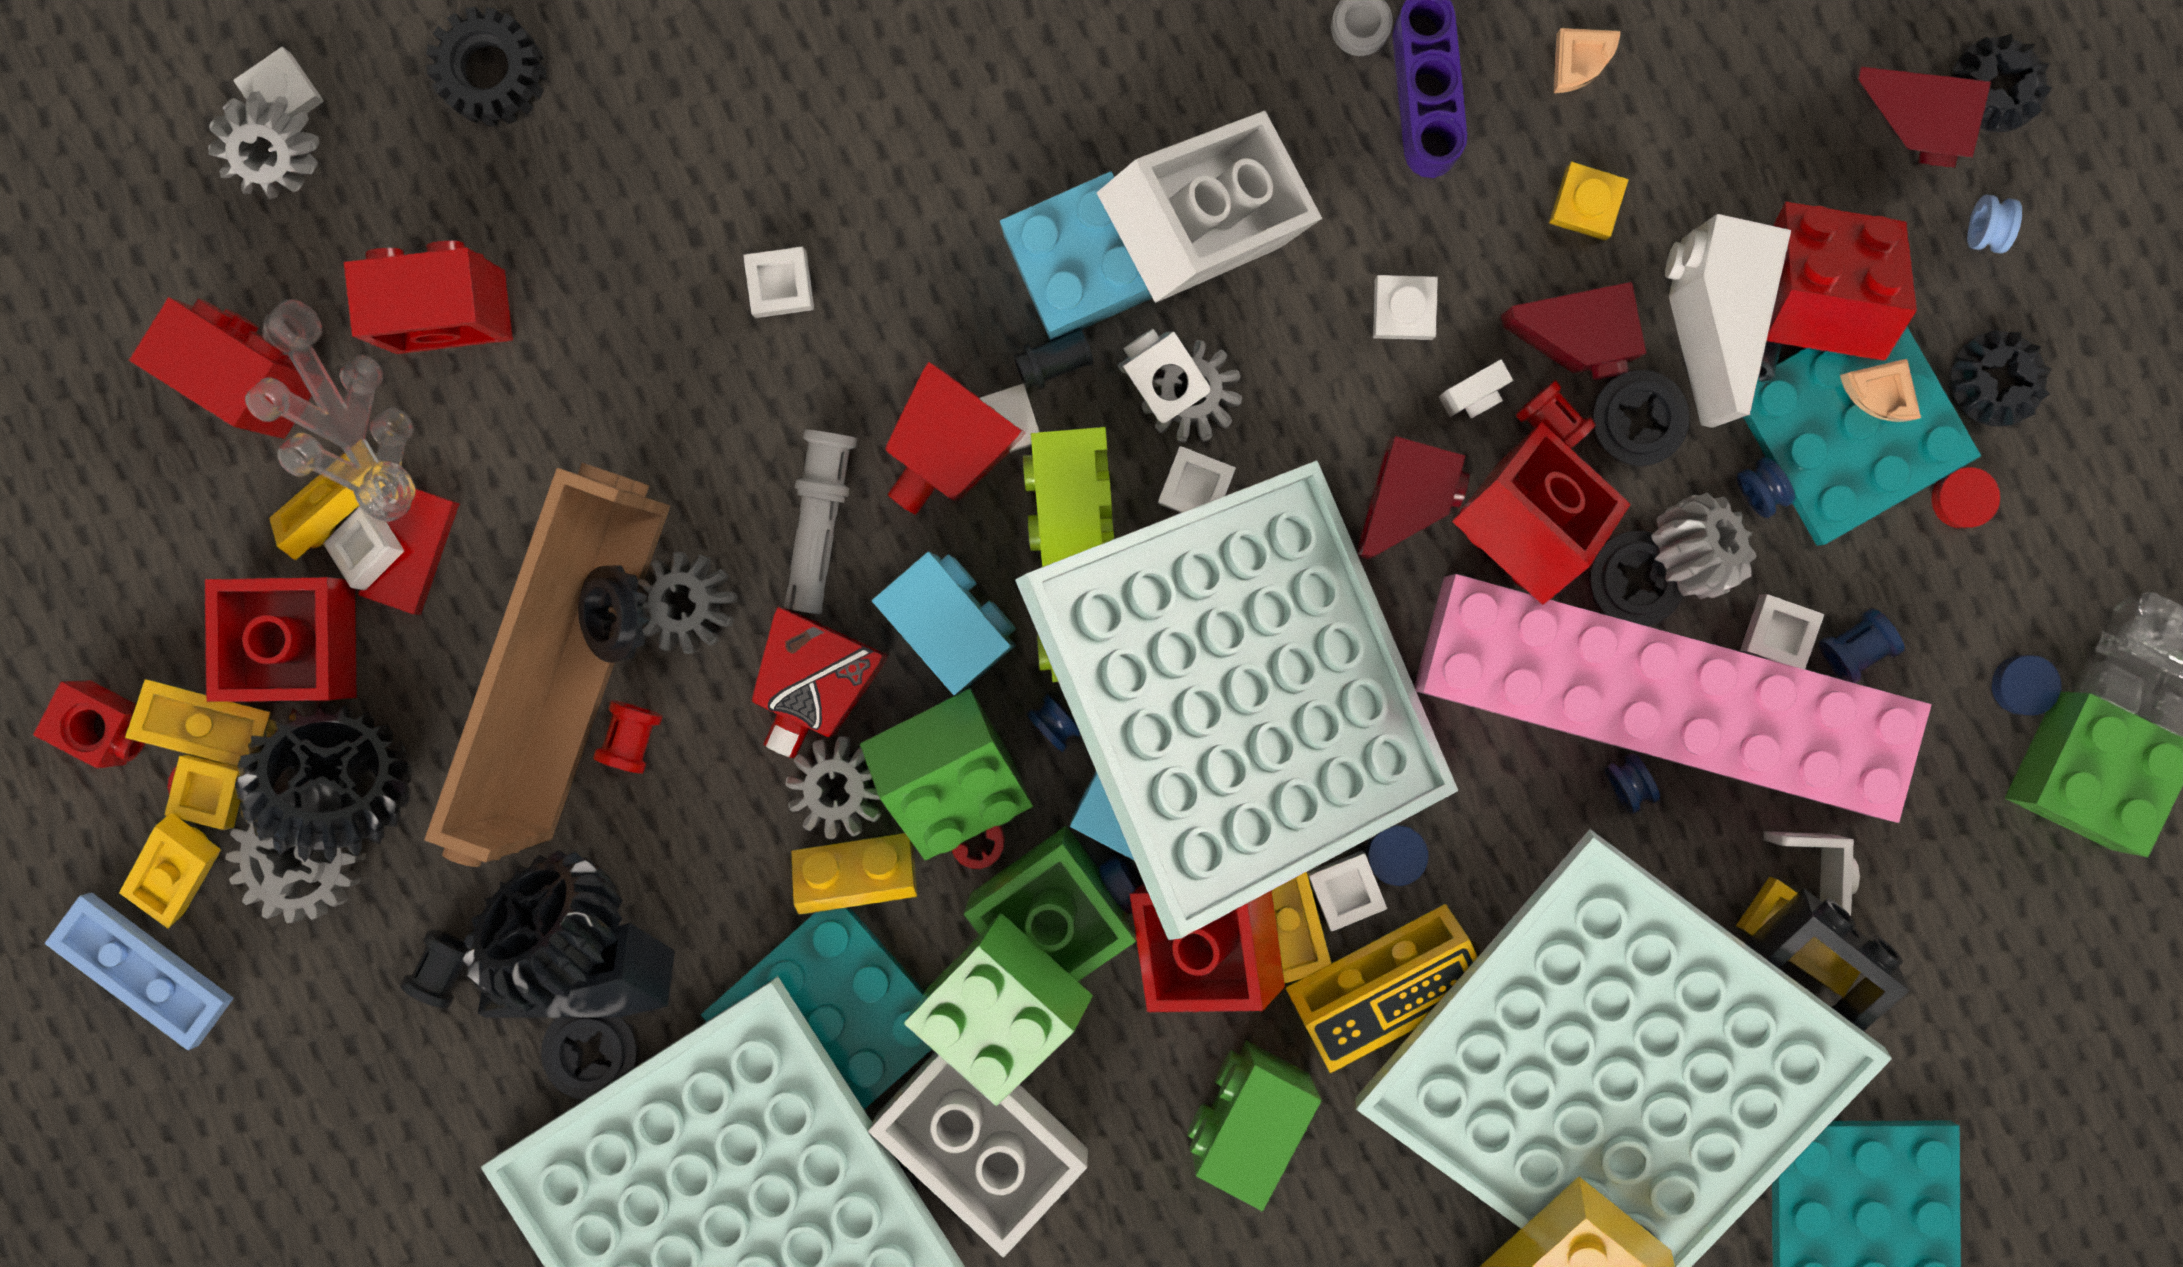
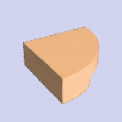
M1560 28L1556 34L1553 93H1563L1579 89L1587 85L1588 83L1586 82L1594 77L1596 78L1615 54L1620 39V31Z
M1907 359L1840 375L1844 389L1852 401L1860 409L1873 417L1892 422H1906L1921 418Z

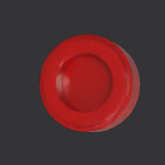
M1974 467L1961 468L1936 482L1931 497L1932 507L1937 517L1948 526L1954 528L1977 527L1987 523L1996 514L2000 504V490L1994 478L1986 471Z

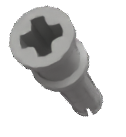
M804 429L803 439L808 442L803 478L797 479L795 489H798L797 495L802 496L791 561L789 585L783 608L822 614L824 588L831 556L835 520L839 502L844 503L845 497L849 496L850 489L844 483L850 449L856 448L858 438Z

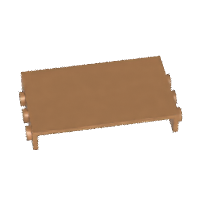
M583 462L578 474L556 468L424 839L427 842L444 847L442 856L446 859L466 866L480 867L482 861L500 860L503 856L519 853L520 850L553 838L615 664L602 661L596 657L584 639L578 617L581 589L591 571L606 565H622L625 572L636 575L637 580L645 579L670 509V505L646 497L649 485ZM609 607V612L615 613L616 616V610Z

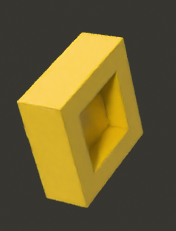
M1571 162L1566 167L1549 224L1606 241L1611 237L1629 179Z
M193 755L179 756L165 815L168 816L172 812L181 820L221 830L234 828L241 801L237 798L235 782L240 777L238 767Z

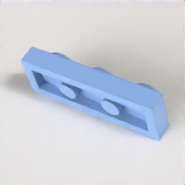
M93 893L80 895L44 943L186 1050L193 1049L201 1044L234 999Z

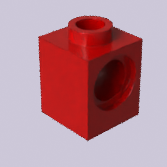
M91 680L61 681L33 734L37 738L97 769L126 765L127 762L137 757L146 744L125 738L136 704ZM98 714L102 716L105 722V733L102 739L96 735L94 730V721Z

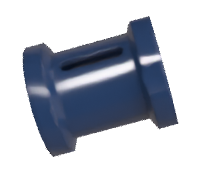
M1870 608L1864 612L1860 623L1837 638L1826 637L1819 641L1820 651L1834 673L1841 680L1852 683L1861 680L1860 672L1887 655L1896 657L1905 651L1903 640L1896 628L1883 613L1875 608Z

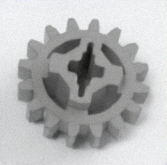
M249 823L250 827L244 826L232 829L230 833L235 840L241 842L240 850L226 853V860L240 863L241 868L240 872L235 873L229 878L230 883L241 884L246 882L249 890L245 893L242 902L248 905L262 900L264 902L262 917L266 919L277 916L282 911L284 912L286 923L303 920L305 914L311 920L328 914V905L335 907L344 904L348 900L341 886L350 887L359 884L362 879L356 872L350 869L352 863L366 859V853L360 851L359 855L356 856L346 846L337 848V855L331 863L325 858L324 850H314L312 855L304 862L298 856L297 845H294L296 846L294 854L290 853L291 849H288L280 855L274 849L273 837L260 841L254 834L253 823ZM297 859L302 861L301 864L303 866L296 867ZM306 881L309 883L317 881L322 883L318 889L309 895H296L299 889L304 888Z

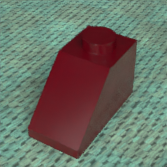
M1861 67L1858 80L1906 148L1920 151L1917 163L1956 168L1958 156L1973 158L1991 85L1990 81Z
M1632 282L1515 305L1501 315L1503 328L1572 373L1591 370L1593 380L1630 372L1628 362H1632L1646 354Z
M1397 436L1387 441L1356 550L1358 557L1365 559L1374 557L1449 515L1451 506L1460 508L1470 478L1469 473L1462 471L1466 456Z

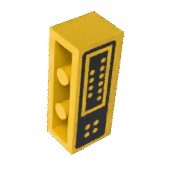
M1444 904L1286 987V990L1329 1072L1332 1073L1416 1029L1478 957L1470 939L1447 905Z

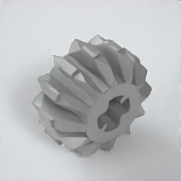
M260 91L251 92L247 97L246 105L236 98H232L223 106L225 116H216L210 123V131L218 139L213 140L209 145V155L228 160L219 171L221 178H231L236 173L244 178L241 183L243 194H250L257 183L261 184L264 193L269 199L278 197L282 185L295 192L304 183L302 174H312L317 167V160L309 152L316 150L318 147L319 136L300 132L309 121L307 113H297L292 118L284 113L288 107L286 96L277 97L271 107H268ZM258 137H263L272 143L268 148V151L271 152L270 154L263 152L257 147L261 142L260 139H257Z
M1196 340L1194 344L1192 360L1209 384V394L1199 400L1201 404L1191 405L1166 423L1157 421L1155 424V430L1163 433L1168 429L1173 420L1180 423L1176 434L1177 442L1186 443L1190 425L1196 424L1201 440L1203 442L1210 440L1212 430L1208 418L1210 417L1218 426L1226 429L1231 424L1232 419L1219 405L1238 407L1242 401V396L1238 393L1222 390V388L1234 385L1239 381V371L1229 370L1219 374L1217 370L1224 364L1227 354L1223 350H1219L1214 354L1210 362L1203 360L1205 342L1201 340ZM1166 364L1156 371L1163 378L1153 377V389L1164 400H1176L1177 397L1174 390L1178 392L1181 390V380L1187 378V375L1178 365ZM1146 401L1142 403L1143 412L1145 414L1153 413Z
M1705 493L1685 498L1679 501L1678 504L1667 508L1665 513L1658 516L1657 526L1659 530L1652 534L1651 537L1653 542L1659 547L1660 554L1655 560L1664 564L1666 568V581H1677L1678 589L1683 596L1695 594L1701 600L1707 597L1715 598L1728 593L1731 588L1740 585L1743 580L1751 576L1750 562L1756 558V553L1748 542V538L1753 533L1745 530L1741 523L1742 512H1731L1730 504L1725 497L1714 499L1710 494Z
M845 736L837 739L834 757L824 739L813 743V751L817 761L803 753L797 755L794 763L807 776H790L786 778L785 783L791 789L803 790L804 796L798 797L788 804L792 812L799 811L808 806L812 811L804 820L803 827L810 831L824 818L826 819L824 832L825 837L828 839H834L838 836L841 819L849 834L856 836L862 832V823L858 814L872 822H875L881 816L879 809L867 800L868 798L880 800L875 785H871L870 779H872L869 769L866 770L862 765L866 761L860 747L852 758L849 757L851 743L850 738ZM828 774L830 779L841 774L847 777L848 781L844 787L846 792L850 794L847 802L844 796L835 801L827 796L831 788L829 783L825 781Z

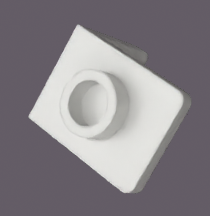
M1151 329L1123 348L1128 358L1117 366L1122 373L1129 375L1158 421L1162 423L1168 422L1209 394V384L1175 332H1165L1158 336L1155 330ZM1166 364L1178 365L1185 371L1188 378V386L1185 393L1176 400H1164L1153 389L1152 380L1155 372Z
M1764 831V841L1782 846L1822 847L1820 901L1823 902L1830 898L1842 906L1851 916L1852 894L1856 893L1860 879L1857 861L1853 858L1854 839L1834 834Z

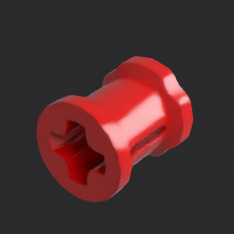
M1554 380L1524 405L1515 416L1521 422L1528 421L1533 428L1542 422L1571 449L1596 426V423L1591 417L1583 419L1562 396L1560 393L1561 385Z
M611 700L608 709L613 713L603 745L601 748H596L593 759L611 767L643 774L646 766L643 757L653 726L661 725L663 716L655 711L634 704Z

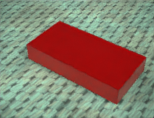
M396 483L384 520L403 547L404 552L366 590H359L358 595L414 615H421L460 503L405 484Z

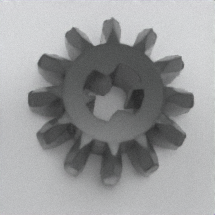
M674 552L671 558V569L661 560H654L650 563L651 572L657 579L656 582L638 579L637 589L649 594L648 602L643 604V613H650L652 616L649 619L650 621L642 626L644 636H651L662 630L659 638L660 649L665 651L672 650L679 640L685 654L696 653L699 645L698 636L708 645H716L720 641L718 633L711 625L712 623L725 627L732 626L734 618L729 614L719 612L720 604L737 602V594L734 592L718 593L717 588L726 583L729 574L725 570L719 569L708 575L711 561L709 557L698 555L690 566L686 553ZM688 587L690 588L688 598L696 603V607L693 613L682 612L681 618L679 617L681 607L673 602L676 593L687 594Z

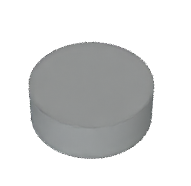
M1341 0L1334 11L1331 21V33L1334 41L1343 51L1355 56H1365L1378 51L1385 44L1392 29L1393 18L1390 7L1385 0Z

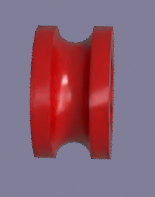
M994 826L986 830V837L995 841L994 849L990 853L983 849V857H974L969 854L970 845L962 842L952 850L953 856L960 864L970 869H983L991 866L999 859L1004 848L1005 835L1002 826Z

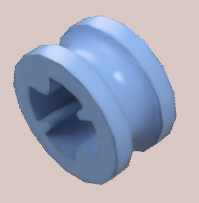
M1986 194L1982 196L1971 214L1967 235L1969 247L1981 250L1986 245H1989L1994 253L2003 254L2007 252L2013 245L2020 229L2022 220L2020 201L2008 198L2002 204H1999L1998 197Z

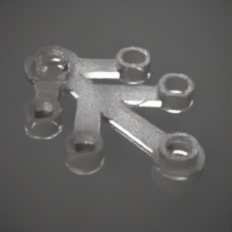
M293 299L282 301L265 316L262 329L263 339L284 352L282 355L290 357L318 407L291 393L279 380L264 378L246 393L245 401L248 409L255 417L263 421H274L278 417L283 416L342 447L350 460L349 462L324 450L313 436L306 433H297L278 449L279 462L287 472L295 476H306L310 472L315 471L352 490L359 505L372 517L387 522L401 518L409 511L412 500L415 497L414 482L408 472L401 467L406 440L413 435L414 431L411 419L402 410L391 407L384 410L371 421V434L379 443L377 455L375 456L365 437L375 389L383 382L382 369L376 361L365 355H358L344 365L339 374L341 383L347 389L344 402L312 347L322 334V325L317 314L301 301ZM265 395L272 400L273 404L265 398ZM297 450L304 455L305 459L298 454Z

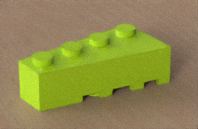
M1106 427L1030 433L1032 455H1023L1024 480L1026 491H1036L1038 514L1028 515L1030 550H1041L1042 567L1114 540ZM1037 635L1040 671L1051 670L1052 682H1058L1041 639Z

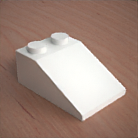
M1716 214L1682 238L1681 243L1675 242L1670 250L1665 268V277L1673 279L1669 299L1702 426L1713 428L1750 415L1791 230Z

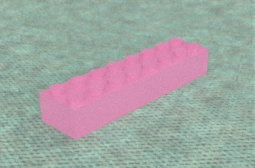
M1458 574L1444 576L1414 684L1416 692L1896 823L1900 822L1932 705L1549 600L1542 605L1531 594Z

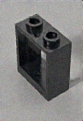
M1804 888L1745 942L1747 946L1779 969L1815 936L1866 976L1831 1007L1862 1031L1870 1027L1909 992L1899 967L1903 960L1887 941L1878 935H1874L1870 939L1854 928L1856 926L1855 921L1837 902L1830 898L1821 902Z

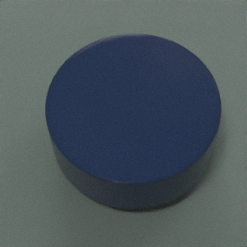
M2017 655L2006 659L1997 667L1992 678V692L1997 703L2006 711L2019 715H2038L2048 711L2057 702L2061 692V679L2055 666L2048 660L2034 655Z
M1395 824L1369 839L1366 847V857L1373 874L1381 881L1394 886H1403L1416 881L1423 874L1428 863V849L1425 841L1416 831L1405 825Z
M1116 853L1100 864L1099 874L1116 903L1127 914L1133 915L1130 893L1141 886L1143 882L1130 863L1120 853Z

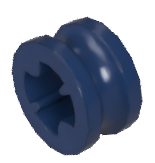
M1764 457L1756 462L1755 471L1744 469L1737 473L1736 478L1740 490L1753 510L1763 518H1769L1774 515L1777 504L1785 507L1795 502L1796 497L1791 482L1779 465L1772 459Z
M1047 693L1042 698L1044 701L1043 707L1040 710L1031 709L1026 715L1044 736L1063 752L1068 747L1066 744L1068 737L1072 735L1079 737L1081 733L1075 720Z
M1635 753L1625 756V764L1617 767L1612 763L1605 767L1606 776L1614 792L1630 814L1639 812L1640 803L1643 801H1649L1654 804L1660 800L1659 790L1645 764Z

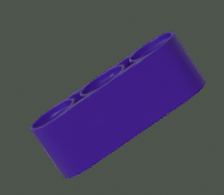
M1406 0L1393 26L1392 36L1404 155L1407 165L1414 173L1422 177L1435 178L1444 175L1453 167L1467 144V125L1456 15L1450 0ZM1417 15L1426 16L1435 23L1437 33L1431 36L1420 35L1413 30L1409 19ZM1422 74L1436 77L1442 85L1443 94L1438 96L1425 95L1417 88L1415 77ZM1428 133L1442 136L1448 144L1449 154L1438 157L1427 153L1422 146L1421 136Z

